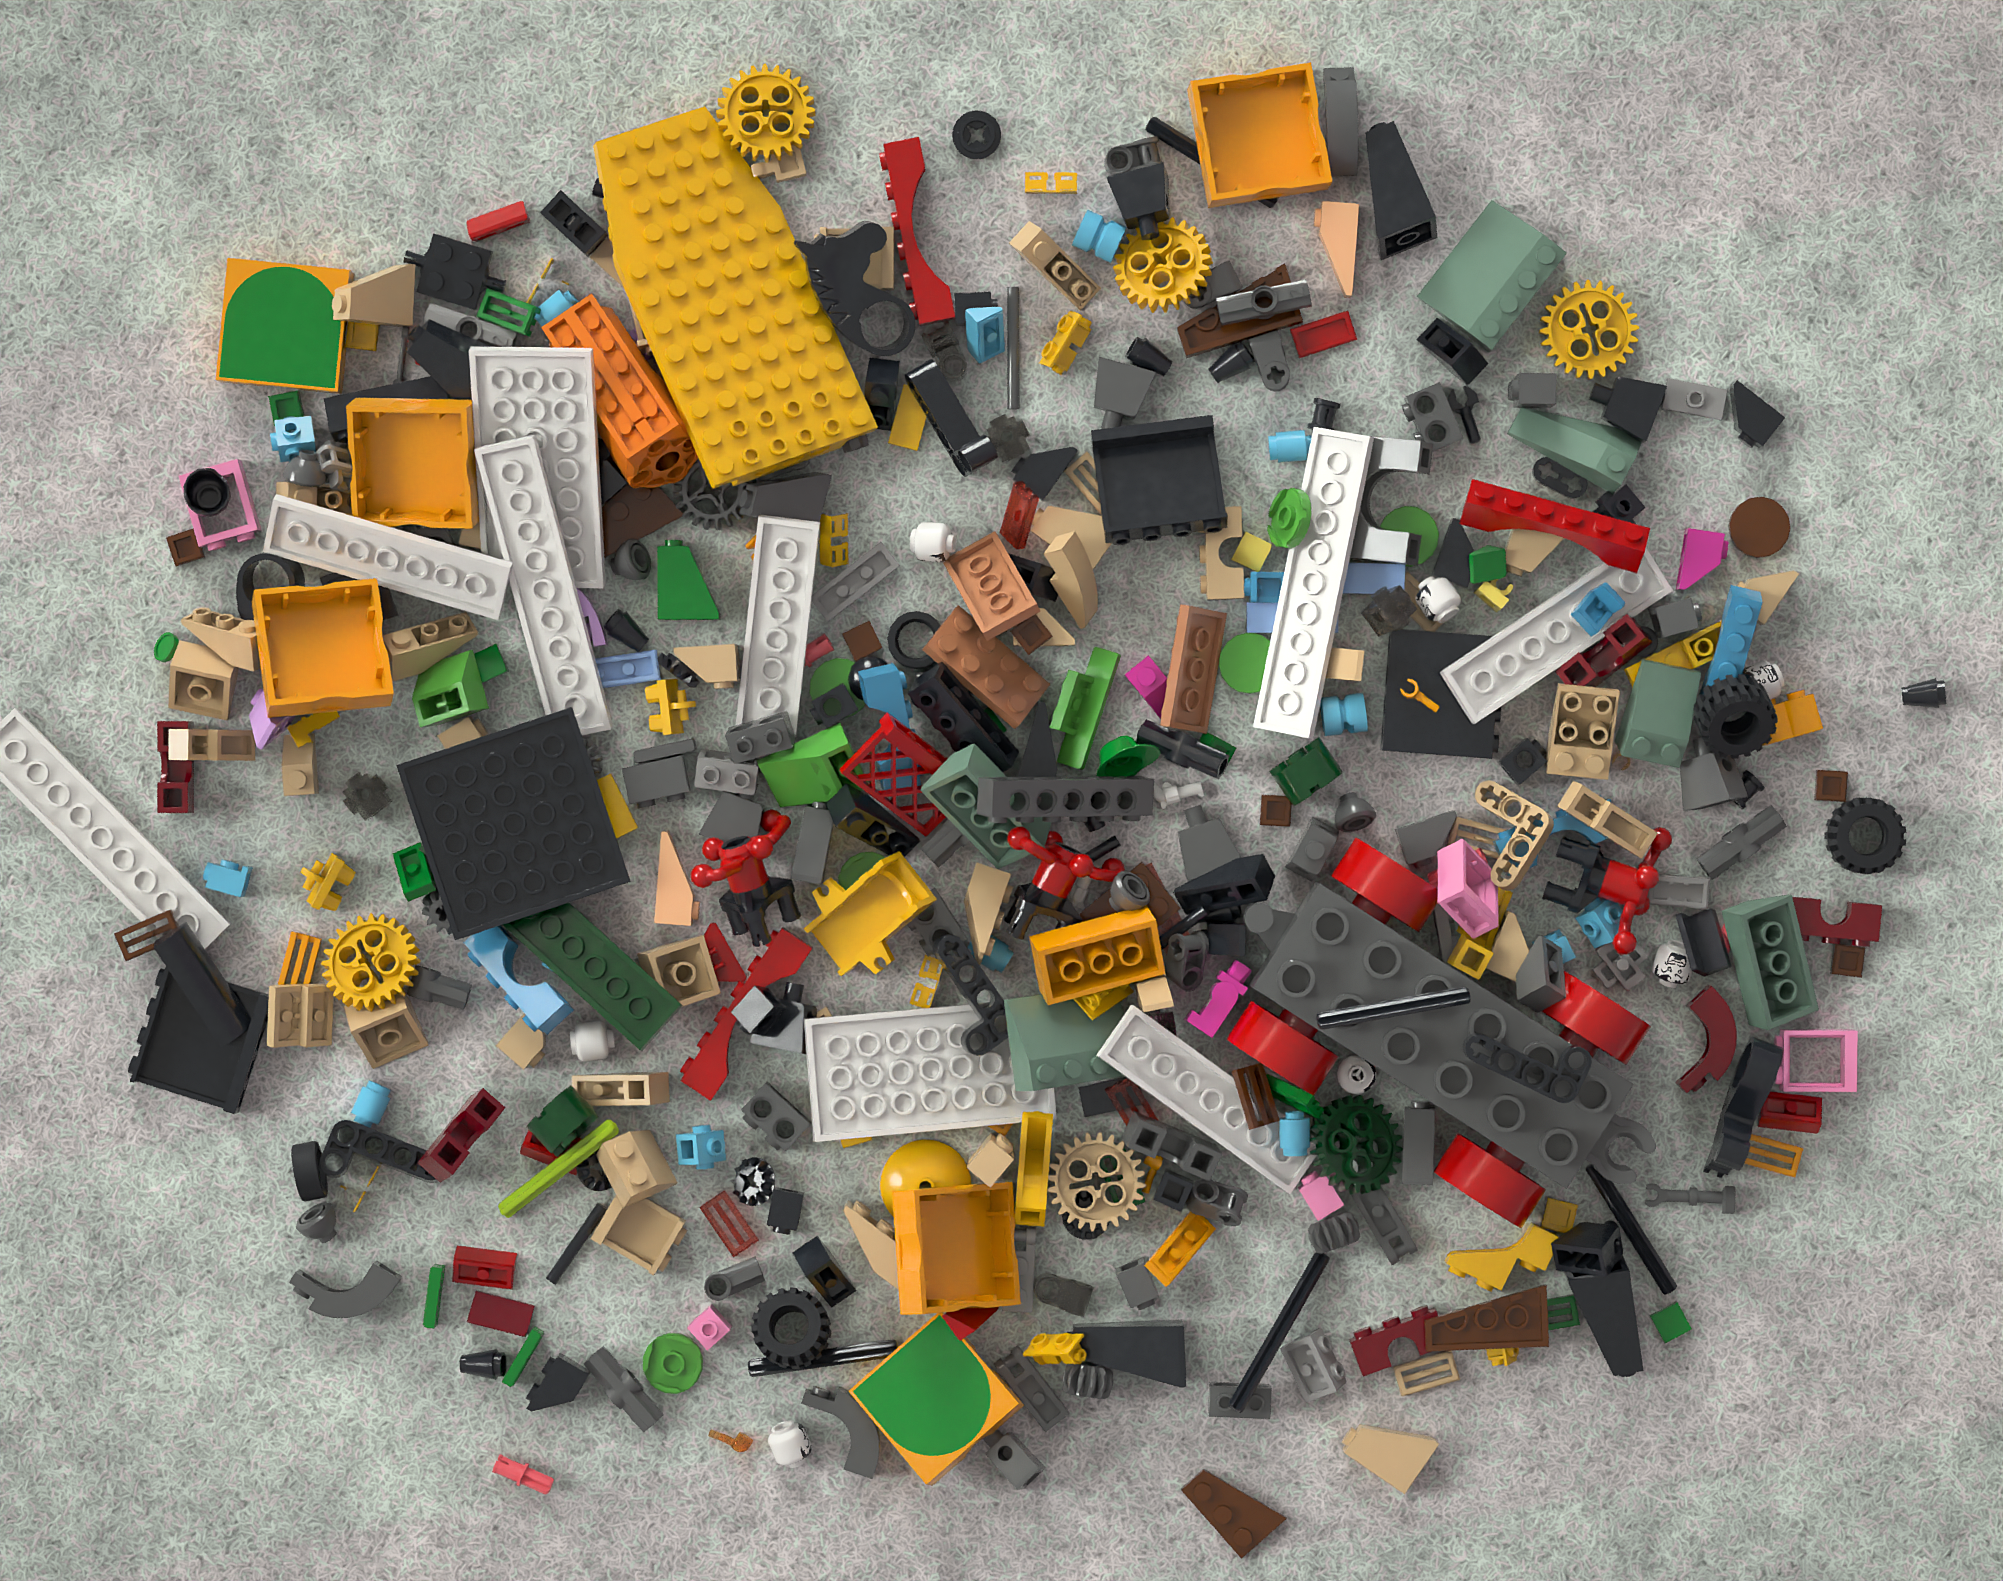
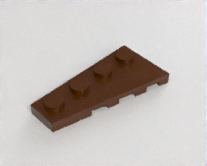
M1285 263L1277 267L1272 273L1265 277L1262 276L1252 282L1250 286L1232 295L1253 291L1259 286L1272 287L1291 283ZM1260 297L1256 300V305L1260 308H1268L1272 305V300L1268 297ZM1216 305L1178 326L1177 331L1187 359L1275 330L1303 323L1300 309L1275 314L1269 319L1256 318L1222 326Z
M628 483L602 507L604 558L615 553L618 547L628 539L634 538L639 540L683 517V513L680 509L676 508V505L659 486L655 488H632Z
M1540 1285L1425 1319V1350L1429 1352L1549 1347L1547 1285Z

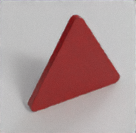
M714 922L710 923L704 933V938L717 982H739L740 980L744 982L746 975L718 925Z

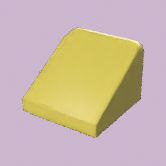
M1245 531L1231 560L1255 572H1259L1273 545Z

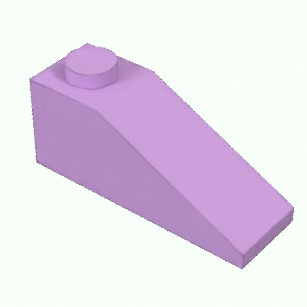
M260 688L251 700V704L254 707L249 714L256 747L262 750L287 729V726L291 725L296 715L267 718L264 690Z

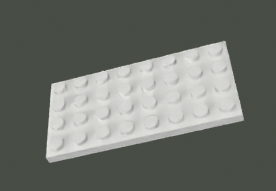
M471 347L469 349L475 448L536 435L576 588L603 589L606 585L593 348ZM476 460L481 554L504 560Z
M987 1002V1003H978V1004H979L981 1007H985V1006H987L990 1002ZM969 1004L804 1019L814 1142L1022 1123L1023 1112L1040 1111L1053 1114V1120H1055L1057 1117L1054 1088L1037 1091H1015L1009 1038L982 1056L967 1053L961 1045L962 1033L980 1020ZM1000 1015L995 1019L994 1026L998 1032H1002L1007 1028V1021L1004 1015ZM975 1033L970 1038L971 1048L977 1050L983 1045V1037L980 1033Z

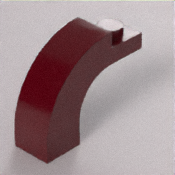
M1711 985L1703 988L1686 1005L1704 1026L1707 1041L1701 1058L1675 1082L1685 1093H1688L1690 1090L1693 1092L1699 1090L1707 1082L1705 1078L1707 1074L1718 1081L1730 1066L1736 1049L1737 1030L1733 1014L1726 1001Z

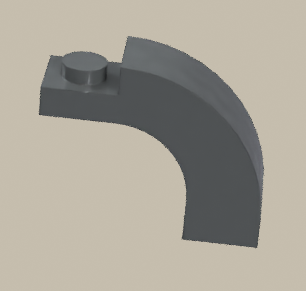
M1354 67L1323 68L1326 148L1331 176H1357L1358 102Z
M376 1260L360 1284L350 1289H332L300 1269L295 1272L289 1283L295 1286L293 1291L306 1299H309L310 1296L314 1298L309 1310L330 1318H350L367 1313L381 1304L393 1292L402 1276Z
M813 1386L812 1390L806 1389L801 1404L835 1415L846 1425L849 1431L851 1446L843 1470L873 1479L880 1453V1436L877 1425L848 1390L839 1387L835 1398L829 1396L830 1391L817 1386Z

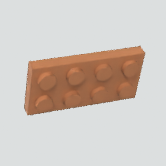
M995 531L949 556L943 562L986 641L1041 612Z
M1180 604L1160 726L1207 734L1227 613Z
M959 605L953 609L922 649L938 664L943 662L963 686L1013 729H1016L1050 686L1048 681L998 638L994 637L986 641L975 619Z

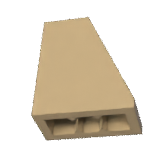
M394 265L335 289V296L332 301L333 320L394 327L413 326L416 265Z
M1512 529L1505 546L1506 572L1522 577L1523 572L1531 573L1564 538L1536 530Z
M1048 505L1045 511L1039 508L1029 522L1033 525L1030 532L1048 545L1053 542L1056 536L1075 531L1085 548L1092 569L1095 568L1112 544L1105 543L1102 516Z
M1359 1424L1356 1430L1351 1427L1342 1440V1443L1345 1444L1343 1451L1346 1455L1403 1494L1407 1492L1439 1445L1438 1441L1431 1436Z

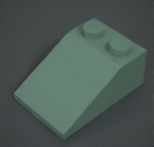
M1642 659L1614 740L1622 756L1680 768L1690 737L1694 715L1693 708L1696 704L1701 677L1700 671Z

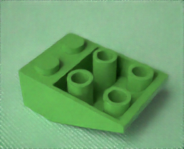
M841 723L794 743L793 748L775 752L757 760L780 808L812 804L814 801L828 802L846 783L860 791L863 790L840 772V768L855 754ZM861 763L852 770L857 775L865 774Z

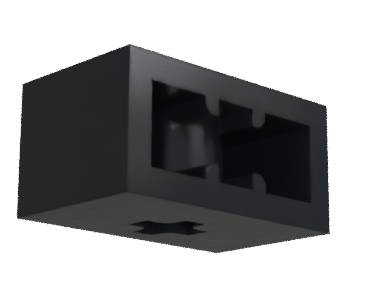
M561 190L540 212L587 257L609 236L605 230Z

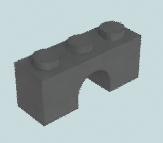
M1133 1111L1121 1137L1128 1148L1155 1158L1156 1155L1166 1158L1180 1166L1182 1170L1210 1181L1222 1156V1152L1216 1144L1136 1111Z

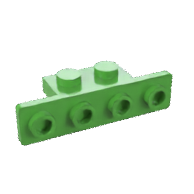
M1094 647L1085 674L1068 670L1067 676L1062 683V691L1057 706L1052 713L1050 728L1066 733L1057 758L1058 763L1080 770L1085 768L1121 658L1120 654Z

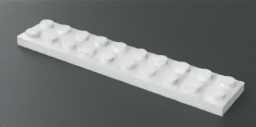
M1318 427L1313 429L1301 490L1308 494L1311 502L1312 515L1310 526L1300 544L1289 549L1253 725L1255 728L1310 739L1314 737L1374 442L1373 437Z
M536 435L476 447L474 452L502 556L505 561L513 563L509 581L545 715L572 707L582 735L611 730L613 724Z
M14 708L0 722V781L141 922L172 909L173 916L178 925L180 926L187 922L205 950L232 924L17 708ZM165 918L146 927L152 931L169 922ZM172 929L165 931L161 934L156 935V937L159 939L168 932L172 931Z

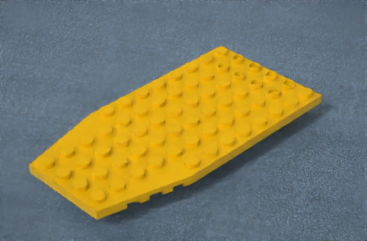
M704 106L596 141L593 148L599 182L602 184L604 194L603 205L604 210L607 211L608 233L613 245L614 254L612 256L615 269L680 417L686 426L687 433L712 489L730 482L733 486L837 450L848 440L873 432L878 426L836 331L822 311L808 280L804 259L793 243L795 239L781 207L760 179L753 176L751 167L741 157L740 152L737 149H731V140H723L724 131L718 129V123Z

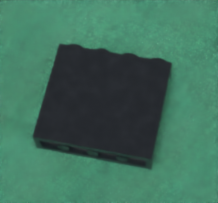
M1213 415L1091 430V444L1105 543L1124 545L1136 539L1155 541L1160 539L1161 536L1174 535L1175 537H1186L1192 532L1217 533L1222 528H1227L1228 515L1225 511L1214 437Z
M1389 629L1380 751L1492 759L1493 753H1498L1499 735H1494L1495 722L1500 723L1501 707L1477 723L1472 724L1440 674L1446 667L1493 636ZM1407 679L1416 681L1419 691L1440 706L1437 712L1432 711L1415 698L1407 699L1402 695L1400 688L1407 694H1412L1415 691V686L1409 683Z
M161 968L155 982V986L159 987L156 998L152 997L146 1010V1015L150 1016L147 1027L142 1026L138 1035L137 1044L141 1045L138 1056L133 1055L129 1064L128 1073L132 1074L130 1082H140L223 1108V1111L228 1113H239L268 1021L269 994L226 981L251 1017V1023L244 1033L221 1048L168 968Z

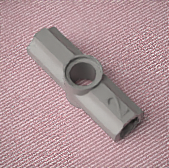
M433 303L429 304L423 319V325L430 319L462 333L464 325L470 322L475 323L478 331L473 339L491 347H514L518 335L517 332Z

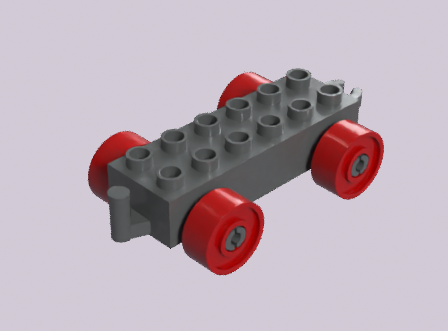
M1358 838L1354 839L1331 877L1357 893L1352 903L1315 881L1295 913L1274 910L1263 903H1252L1245 908L1243 920L1247 928L1251 932L1258 934L1270 951L1250 982V986L1284 1009L1278 1017L1251 1000L1227 1037V1040L1296 1086L1315 1095L1339 1058L1338 1055L1313 1039L1318 1030L1491 1140L1487 1148L1484 1149L1460 1133H1457L1433 1172L1519 1228L1523 1227L1546 1191L1544 1187L1520 1172L1525 1163L1566 1189L1585 1160L1592 1163L1594 1169L1607 1180L1617 1184H1631L1636 1181L1637 1175L1635 1171L1626 1165H1618L1611 1160L1609 1156L1610 1144L1616 1138L1628 1137L1635 1142L1638 1149L1651 1154L1656 1149L1655 1141L1651 1133L1642 1124L1615 1114L1634 1084L1593 1057L1598 1049H1601L1616 1060L1627 1065L1651 1028L1642 1019L1564 971L1566 998L1542 1011L1564 1026L1559 1036L1386 926L1391 916L1415 931L1420 932L1438 904V889ZM1467 987L1471 997L1469 1004L1323 1030L1319 1029L1316 1018L1320 1012ZM1473 1033H1480L1552 1068H1555L1562 1052L1567 1047L1577 1045L1590 1053L1592 1064L1576 1098L1569 1103H1560L1473 1062L1463 1052V1043L1467 1036ZM1480 1039L1479 1043L1473 1042L1470 1046L1474 1050L1473 1056L1481 1052L1490 1057L1486 1061V1063L1490 1064L1492 1054L1498 1046L1494 1045L1492 1052L1482 1046L1483 1040ZM1574 1052L1569 1056L1568 1063L1571 1068L1576 1069L1583 1065L1584 1056L1581 1052ZM1511 1053L1502 1054L1498 1060L1499 1067L1503 1070L1510 1069L1514 1065L1513 1055ZM1534 1066L1527 1071L1526 1077L1529 1083H1537L1541 1080L1543 1075L1541 1068ZM1561 1080L1555 1085V1093L1559 1097L1566 1096L1570 1092L1571 1086L1567 1080Z

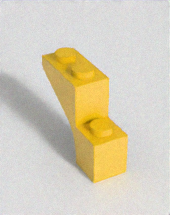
M1498 887V925L1500 926L1513 892L1505 891ZM1459 925L1456 931L1461 936L1447 962L1479 980L1494 954L1492 952V944L1499 926L1472 939Z
M1040 1111L1022 1113L1015 1225L1045 1226L1053 1114Z
M1531 1222L1521 1239L1509 1247L1450 1251L1444 1261L1450 1265L1448 1271L1462 1278H1465L1466 1274L1477 1278L1475 1284L1490 1292L1493 1291L1494 1287L1502 1291L1517 1258L1521 1259L1519 1265L1530 1271L1536 1272L1537 1268L1545 1271L1553 1256L1551 1243L1559 1238V1236Z

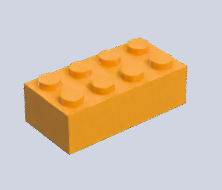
M1147 905L1138 910H1125L1029 936L1039 990L1048 1005L1166 974L1156 919Z

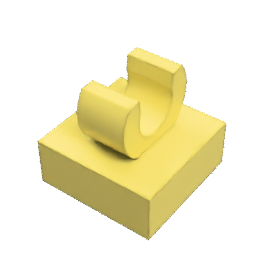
M1498 579L1481 583L1473 592L1495 612L1501 610L1509 601L1505 596L1513 589V585L1509 584L1505 590H1499L1496 586Z

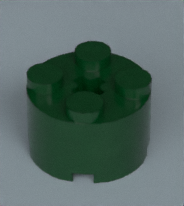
M1317 737L1305 746L1307 751L1301 747L1288 756L1286 760L1287 765L1282 761L1269 770L1293 806L1312 796L1314 792L1325 787L1343 772L1320 737Z
M570 1085L568 1089H564L543 1108L540 1117L537 1118L535 1116L526 1127L551 1154L553 1153L556 1157H559L576 1137L579 1139L590 1129L599 1116L589 1103Z

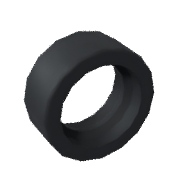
M920 611L907 612L898 617L890 626L887 637L889 651L893 658L905 667L912 669L926 668L935 663V661L928 655L922 658H912L904 654L898 642L900 631L909 623L920 622L926 624L935 634L941 625L938 620L928 613Z
M317 1141L295 1144L291 1149L295 1183L298 1194L304 1202L326 1198L328 1194L327 1175H325L320 1165L322 1152Z

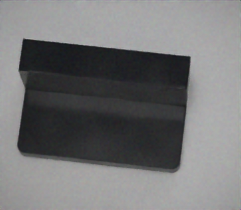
M1710 908L1691 916L1682 912L1676 914L1690 968L1693 972L1706 977L1732 967L1716 910Z

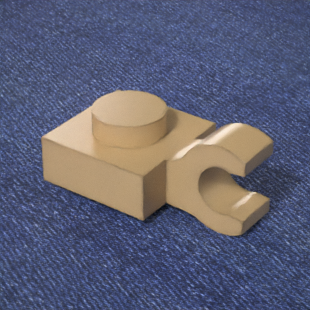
M793 145L792 156H789L785 151L781 152V161H778L775 155L772 154L770 155L771 160L768 163L761 162L751 165L753 176L764 179L775 174L777 183L806 176L807 173L800 148Z

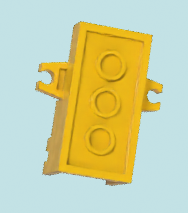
M900 851L881 859L871 870L859 877V880L847 890L835 880L829 878L823 882L829 888L828 895L822 892L821 887L816 888L812 892L822 913L803 929L807 933L812 932L839 966L840 970L837 972L840 976L849 973L861 962L873 973L881 972L884 968L878 964L879 957L885 960L886 965L895 960L886 941L937 900Z

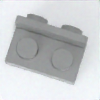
M701 749L697 759L694 785L698 788L754 795L757 776L760 770L757 763L759 759L754 758L734 764L729 752Z
M1321 1328L1280 1348L1306 1403L1336 1392L1347 1382L1345 1370L1342 1364L1337 1361L1332 1351V1343L1329 1337L1324 1335Z

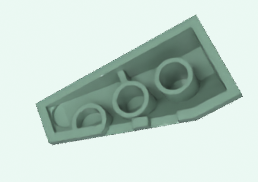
M1521 407L1507 432L1509 436L1602 489L1609 490L1612 494L1623 483L1642 443L1613 426Z

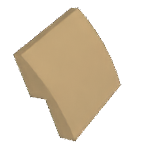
M327 984L270 985L267 1046L278 1048L299 1045L307 1048L332 1045L334 991L331 992L327 988Z

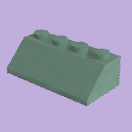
M975 744L950 755L921 788V792L997 869L1030 855L1024 849L1015 850L1008 844V833L1016 826L1028 829L1031 834V840L1045 847L1051 822L1042 821V817H1034V822L1032 823L1016 822L1015 817L1007 818V823L988 822V817L977 814L978 778L1006 776ZM1014 794L1010 799V806L1014 802Z
M1792 895L1748 900L1722 910L1748 1024L1770 1030L1818 1011V1003Z

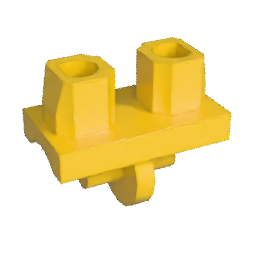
M678 679L657 680V684L646 687L645 695L647 702H659L661 714L649 716L650 731L663 732V735L684 733L683 721L689 720L688 708L697 706L696 701H687L686 690H679Z
M334 853L330 854L325 866L324 863L316 860L312 869L303 867L300 873L307 876V879L302 887L311 891L306 901L317 910H320L322 907L336 911L342 896L330 890L336 880L348 886L356 872L345 864V861L340 856Z

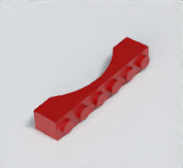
M919 137L883 144L885 152H880L879 157L882 171H889L891 182H886L885 187L888 201H895L897 212H892L891 217L894 231H901L903 242L897 243L900 261L907 260L909 272H904L903 276L906 291L913 290L915 302H910L909 306L915 320H919L920 326L955 320L950 288L926 264L918 249L913 231L912 213L914 197L918 184L926 170Z
M1475 479L1471 480L1459 522L1461 525L1486 532L1524 529L1554 534L1585 547L1609 566L1634 573L1638 572L1650 528Z
M784 927L779 932L776 930L772 931L770 934L772 941L765 945L768 947L763 957L756 955L747 969L751 972V975L745 983L741 980L738 982L730 994L735 999L729 1008L724 1005L713 1020L718 1023L712 1033L708 1031L704 1033L696 1045L701 1050L695 1059L689 1056L680 1069V1072L684 1074L680 1081L710 1101L729 1075V1042L737 1018L731 1011L754 985L766 987L781 978L796 974L813 949L811 945Z

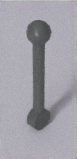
M403 326L397 378L393 381V384L404 382L403 372L410 327Z

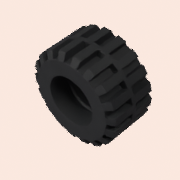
M1731 674L1726 675L1724 680L1720 681L1719 678L1714 680L1712 686H1705L1703 688L1704 694H1699L1696 698L1698 704L1694 705L1693 712L1695 714V723L1710 751L1714 754L1718 752L1720 757L1726 758L1728 755H1731L1732 759H1739V755L1750 756V752L1754 750L1760 751L1763 749V743L1768 744L1771 741L1770 734H1775L1777 729L1775 723L1778 722L1774 706L1761 683H1758L1753 677L1747 679L1745 675L1738 674L1737 678H1734ZM1746 711L1742 717L1734 721L1725 722L1730 715Z
M1859 797L1842 803L1838 809L1835 808L1831 813L1833 814L1832 818L1827 820L1826 826H1828V830L1824 832V839H1827L1828 845H1826L1827 851L1831 852L1833 855L1831 858L1839 863L1840 867L1860 874L1880 873L1885 868L1892 867L1895 864V859L1901 857L1903 853L1901 851L1902 846H1906L1907 840L1904 839V833H1907L1906 826H1902L1901 821L1903 819L1900 814L1894 811L1895 808L1892 805H1888L1880 799ZM1864 817L1875 820L1882 831L1880 845L1874 852L1869 854L1858 853L1853 849L1849 841L1851 826L1855 821Z
M790 1287L788 1291L784 1288L777 1289L778 1293L766 1295L767 1300L764 1303L760 1301L757 1305L759 1308L758 1312L753 1313L754 1325H751V1330L755 1337L753 1339L763 1355L773 1364L776 1363L783 1368L791 1366L792 1369H799V1365L803 1364L807 1367L812 1364L811 1360L814 1358L818 1360L822 1356L820 1352L823 1349L826 1350L829 1345L827 1340L831 1338L832 1332L829 1326L831 1325L830 1318L820 1301L805 1290L799 1291L793 1287ZM787 1313H802L809 1322L808 1331L804 1338L795 1344L787 1345L780 1343L775 1337V1326L778 1320Z

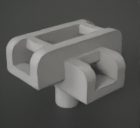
M327 440L316 451L321 471L326 474V483H329L330 488L350 494L352 459L348 445L341 444L337 447L335 442Z
M1613 942L1595 950L1603 961L1592 970L1607 989L1619 981L1623 988L1629 991L1646 978L1638 965L1646 960L1648 956L1638 943L1635 952L1633 951L1630 955L1618 954L1613 947ZM1635 972L1633 975H1631L1629 978H1627V979L1625 980V978H1626L1627 976H1629L1631 973Z

